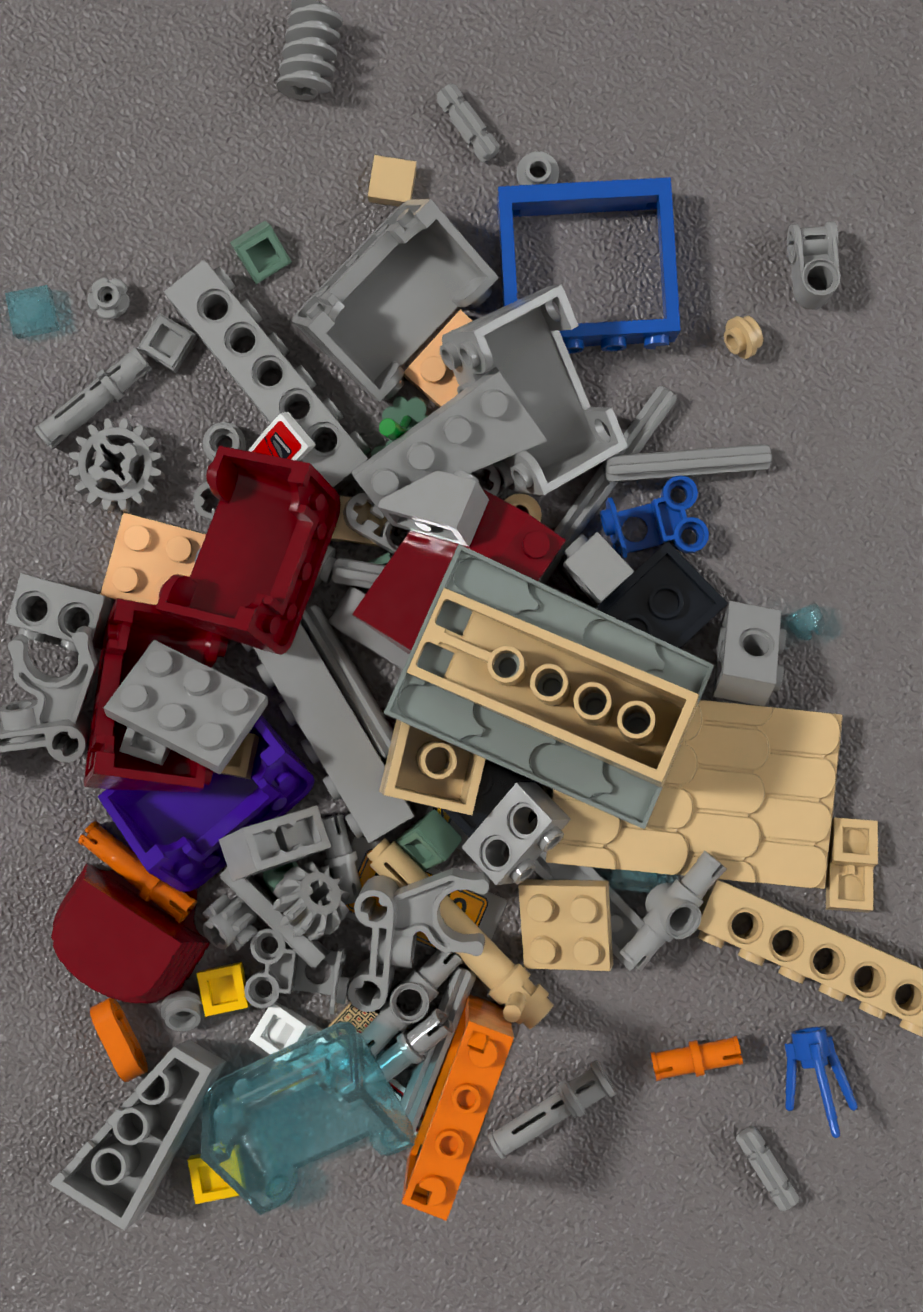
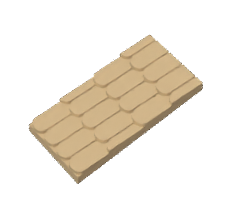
M700 700L645 830L553 789L552 800L571 820L561 830L564 833L561 841L554 848L547 851L546 862L685 876L705 850L727 868L719 878L722 880L825 889L843 715Z

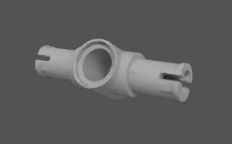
M704 850L697 859V862L681 881L676 879L673 883H662L654 887L646 898L645 906L648 913L643 918L645 924L631 941L625 945L620 954L630 964L642 971L652 956L666 941L670 943L673 938L684 939L691 936L701 922L702 916L699 907L704 903L702 900L703 896L727 868Z
M437 949L418 971L413 969L405 979L393 985L389 997L379 1009L380 1013L353 1040L361 1050L371 1040H374L365 1050V1054L375 1060L380 1051L399 1030L401 1032L405 1031L412 1023L418 1022L426 1015L429 1004L439 994L437 991L438 987L459 964L463 963V960L456 953H453L446 962H443L450 953H444ZM407 989L415 990L421 995L420 1005L410 1012L403 1011L396 1005L398 995Z

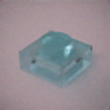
M48 285L5 293L12 332L17 339L59 331L52 290Z

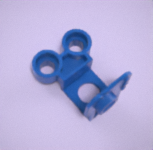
M680 475L669 479L662 488L661 498L654 499L650 504L617 512L611 497L607 498L605 502L606 509L600 511L604 533L606 536H610L613 549L623 560L627 558L628 553L663 545L667 541H673L674 546L683 553H696L706 545L709 538L708 528L702 520L694 517L687 518L685 511L695 503L698 490L694 481L686 476ZM675 488L683 490L686 496L685 501L682 503L674 502L670 496L671 490ZM637 517L645 522L647 534L643 540L631 542L624 537L622 526L629 518ZM689 529L696 534V542L694 544H686L682 540L681 534L684 530Z

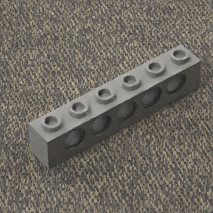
M202 260L164 291L165 295L270 424L280 413L288 412L289 407L297 401H304L310 405L308 414L302 419H295L296 422L314 443L319 436L332 434L337 437V444L332 451L327 453L319 452L314 447L301 462L311 463L339 493L355 480L352 471L368 460L366 454L371 451L356 431L348 435L339 424V421L344 418L328 397L321 402L311 390L317 384L304 367L299 365L294 369L284 356L289 353V350L274 332L267 336L259 327L258 323L263 319L247 299L240 303L231 293L236 286L220 266L213 271L208 263ZM225 304L228 306L226 315L221 319L212 320L208 318V312L214 305ZM250 336L255 339V344L250 351L246 353L234 351L235 343L241 337ZM269 369H279L283 372L281 380L274 386H265L261 383L262 375Z

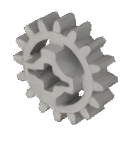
M122 418L119 427H116L111 419H104V429L101 431L92 424L89 425L88 429L91 437L86 440L83 437L77 436L75 440L82 446L80 452L69 453V457L78 463V467L69 470V475L82 480L75 486V490L81 495L90 492L87 502L94 507L103 500V510L109 513L113 512L116 504L119 505L123 512L129 513L131 501H135L144 507L146 501L143 494L147 491L157 495L159 492L152 485L153 480L165 478V474L156 468L157 464L165 461V457L161 453L152 452L157 448L159 442L154 437L145 439L147 430L142 425H138L132 431L131 422L125 418ZM127 439L134 443L128 442L124 446L114 445L111 440ZM96 451L95 463L90 467L92 457ZM109 453L122 461L120 463L123 469L121 472L125 479L112 471L114 464ZM144 464L142 477L138 481L139 468ZM116 485L121 487L124 492L108 493L100 489Z

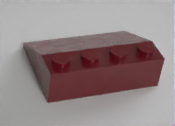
M483 489L489 501L470 547H464L539 581L566 540L528 513ZM410 531L352 613V616L407 654H410L458 544Z

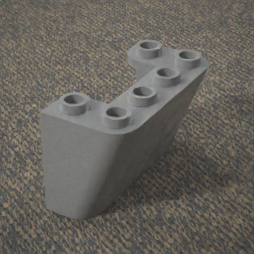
M562 284L543 288L442 336L440 355L445 365L450 370H453L459 384L457 388L458 394L497 367L548 440L494 463L493 466L500 474V486L503 488L508 487L514 492L546 495L628 447L613 408L590 406L560 331L572 330L579 325ZM552 300L556 303L561 316L556 312ZM602 422L607 426L610 436L605 431Z

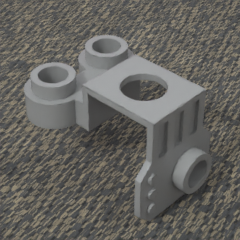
M265 927L253 936L250 944L251 953L258 962L265 964V970L256 972L246 982L245 997L252 1006L257 1008L270 1007L278 1000L281 993L291 994L294 990L331 995L330 1014L333 1015L337 1011L338 1004H346L349 978L344 977L347 956L345 948H340L338 951L328 950L330 953L324 960L330 965L331 975L326 982L316 984L311 982L306 976L307 963L291 947H288V944L271 927ZM271 936L277 940L278 948L276 951L269 952L264 948L263 940L265 937ZM266 980L271 983L272 993L270 995H262L258 991L257 985L259 981Z

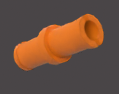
M737 1036L698 1044L697 1040L689 1041V1046L656 1053L650 1052L656 1081L695 1073L696 1077L704 1076V1071L737 1064L743 1065Z

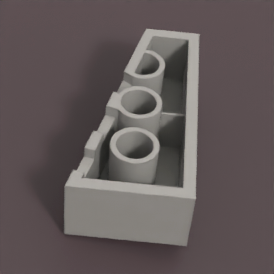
M190 1039L174 1046L137 1086L134 1093L121 1107L115 1110L104 1126L77 1152L75 1158L49 1184L125 1231L143 1217L226 1061Z

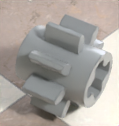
M223 894L203 912L205 918L208 919L203 924L204 934L219 949H226L231 945L234 951H238L258 932L252 926L257 921V914L239 896L229 900L227 895Z

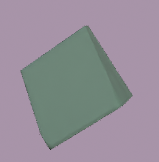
M266 221L230 242L255 284L292 263L271 225Z
M432 810L398 836L395 841L425 872L446 861L461 843L462 838L438 811Z

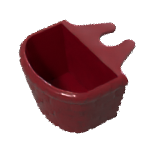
M86 863L82 872L64 897L53 920L51 938L54 941L53 947L60 962L83 984L102 995L121 1000L122 1002L152 1004L161 1002L168 995L179 991L183 987L185 980L189 979L195 966L199 963L205 950L210 945V941L203 937L196 928V905L192 910L189 908L190 914L181 923H178L152 900L146 902L139 896L141 891L116 871L101 870L90 863ZM198 888L185 893L197 900Z

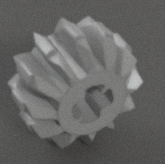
M312 861L305 863L300 868L296 866L284 874V878L276 885L273 891L278 899L274 902L272 909L282 912L284 915L279 926L291 924L293 926V938L300 937L306 933L310 941L317 940L322 935L332 934L339 928L340 922L349 912L344 903L348 900L350 893L339 888L342 877H335L333 879L329 876V865L317 869Z

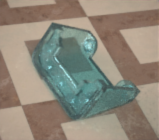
M350 1022L336 1023L220 1078L208 1089L202 1103L201 1159L260 1215L285 1204L291 1199L297 1187L298 1168L368 1136L371 1146L383 1156L397 1154L415 1145L413 1126L364 1037Z

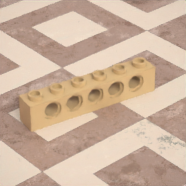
M719 879L715 881L703 896L702 900L704 903L699 907L702 918L697 928L700 930L697 938L719 948H722L726 941L741 948L738 956L750 962L763 966L765 959L781 966L779 974L803 984L806 977L821 983L818 991L844 1002L846 995L862 1001L859 1009L883 1020L887 1013L902 1019L900 1027L923 1037L922 968ZM748 912L752 919L750 929L744 934H734L732 930L734 917L739 913ZM789 930L792 937L791 945L785 951L775 952L772 944L774 936L779 931ZM822 948H829L832 955L830 964L824 969H815L813 959L816 952ZM863 966H869L872 972L871 980L863 987H856L854 982L856 971ZM904 984H910L912 990L910 999L904 1004L897 1005L895 1000L897 989Z

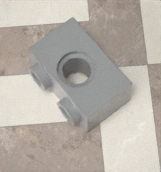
M729 601L719 627L713 697L765 707L772 691L778 692L780 690L784 666L777 665L778 655H781L784 650L787 634L786 629L780 628V610Z

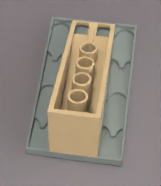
M458 544L384 714L645 830L715 665Z

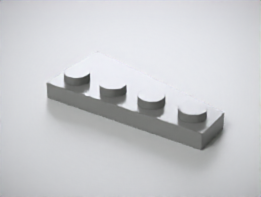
M495 367L354 469L352 474L378 508L382 498L436 470L454 474L455 471L472 473L548 440L500 371Z

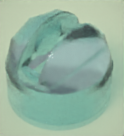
M817 604L805 606L786 618L791 631L801 640H812L811 630L819 636L823 632L825 625L823 614Z

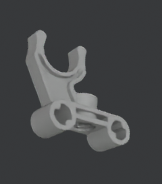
M79 627L73 634L72 640L78 651V665L72 673L61 677L46 675L32 664L28 655L29 639L26 635H16L9 642L8 650L13 661V678L25 691L35 695L38 700H20L0 707V759L8 751L46 747L48 753L60 762L70 763L83 755L89 743L91 721L81 713L99 662L93 647L92 629L90 627ZM62 732H68L69 736H63ZM71 738H77L78 742H72Z
M451 868L401 888L398 887L394 880L387 876L380 875L368 879L355 901L354 911L359 922L364 926L372 928L370 958L362 961L357 967L349 984L348 998L352 1005L364 1012H374L384 1005L393 984L395 966L412 968L417 932L425 933L430 943L444 953L458 952L473 956L481 955L485 945L484 935L482 933L462 934L452 930L446 925L441 916L440 902L446 895L456 890H470L484 895L489 890L491 879L484 872H468L457 868ZM372 896L379 897V903L382 906H377L376 899ZM365 981L373 982V983H375L378 987H377V988H371V987L367 986L364 982H365Z

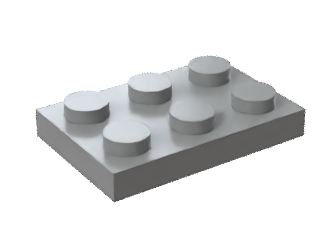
M153 640L104 706V711L107 717L221 774L267 707L268 700L266 695Z

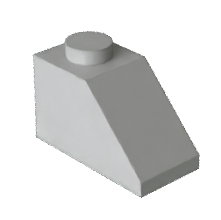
M436 470L382 498L378 508L392 526L470 547L489 499L479 485V480L473 475L464 471H455L454 474Z

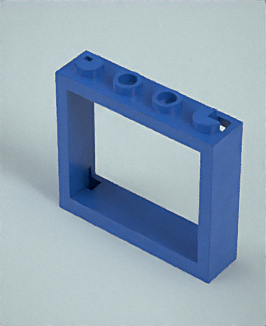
M671 177L498 187L497 206L503 307L518 300L513 217L657 209L664 319L578 323V327L572 330H562L560 333L569 354L582 352L584 347L601 346L602 351L613 352L626 349L627 344L644 343V348L656 349V346L670 345L669 342H675L681 330Z

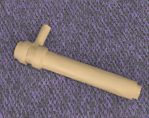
M384 838L367 855L372 861L370 866L379 876L390 877L397 883L399 888L429 877L395 841L390 843ZM446 895L440 902L441 916L446 925L462 934L482 933L485 937V945L481 955L473 956L467 953H454L490 989L489 995L499 1005L505 1004L503 1010L505 1020L516 1022L517 1024L523 1023L528 1029L533 1028L548 1014L554 1005L547 998L549 993L540 984L535 986L529 980L530 973L520 963L514 964Z

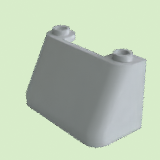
M410 199L396 208L302 305L294 315L292 322L372 399L380 402L383 398L385 400L390 399L402 388L404 381L401 378L404 375V369L401 366L457 307H467L471 304L475 308L481 305L491 295L492 289L490 287L499 277L431 199Z

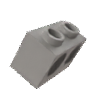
M598 532L589 540L583 534L578 537L561 556L564 564L559 571L593 608H596L634 572Z
M20 573L6 624L20 627L18 635H26L28 639L44 643L46 635L62 639L60 648L78 652L72 640V636L75 633L72 619L77 612L85 610L90 618L88 627L92 629L93 647L101 649L106 621L112 610L114 599ZM44 599L47 603V614L42 620L35 622L31 616V608L37 600Z
M516 782L464 843L462 848L495 885L520 884L533 873L536 868L533 862L543 851L551 850L561 841L564 836L561 830L571 819L536 782ZM532 810L537 816V826L534 831L528 821ZM504 842L509 848V859L507 862H505L501 854Z
M317 805L241 828L218 839L232 882L307 858L331 848Z

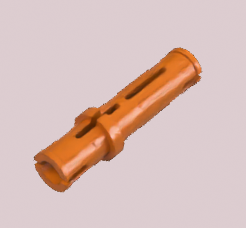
M92 822L84 830L88 833L87 836L84 834L80 835L78 839L80 845L86 847L141 891L139 896L146 902L152 900L171 915L176 922L181 923L190 914L188 909L192 910L195 907L197 900L147 872L136 854L104 829L99 822Z

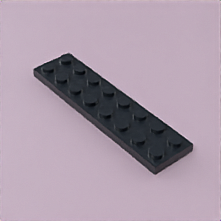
M667 541L595 609L681 649L723 610L728 602ZM486 759L473 814L467 815L446 809L443 810L470 838L516 782L536 781Z

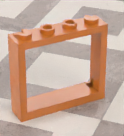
M472 994L468 996L407 1158L401 1204L447 1221L514 1039L512 1023L503 1017V1006ZM422 1144L419 1155H417L420 1145Z

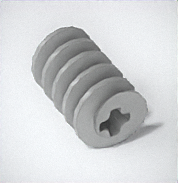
M292 0V11L288 16L289 28L285 33L287 44H285L282 50L284 60L279 66L281 77L278 79L276 86L282 94L290 98L312 100L315 99L318 93L323 94L331 91V83L321 77H331L334 74V67L325 61H332L337 58V50L330 45L337 44L340 41V34L334 29L340 28L343 25V18L317 0Z

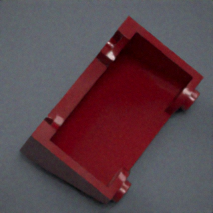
M219 446L206 474L210 490L219 499V503L190 577L175 574L162 585L155 609L172 619L263 651L282 655L289 650L294 641L340 515V496L311 463Z
M117 598L106 621L84 772V787L199 793L204 789V785H210L213 775L212 770L171 750L163 765L119 752L127 727L107 717L104 706L153 640L212 668L217 657L225 656L228 638L167 617L155 609L156 605Z

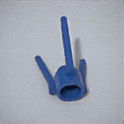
M809 1027L792 1031V1042L784 1044L787 1056L785 1108L787 1111L794 1109L797 1060H800L802 1068H815L831 1135L834 1138H839L840 1129L825 1070L828 1060L849 1108L854 1111L858 1108V1105L835 1052L832 1035L827 1036L825 1027Z

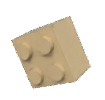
M396 719L379 792L398 799L472 815L486 759Z

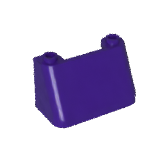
M262 715L249 732L260 737L251 779L213 773L210 785H204V789L199 793L106 789L98 796V799L146 871L178 891L188 892L199 888L227 865L218 839L241 828L285 815L314 786L315 779Z

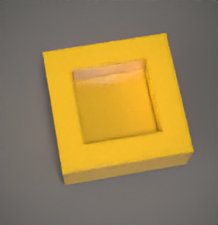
M242 962L201 970L196 973L205 1017L248 1008L251 1005L245 997L246 979Z
M233 1147L191 1155L188 1158L195 1204L239 1196L241 1186Z

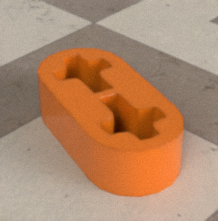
M108 998L90 1008V1016L93 1025L118 1076L126 1083L147 1073L148 1064L143 1050L117 1000Z

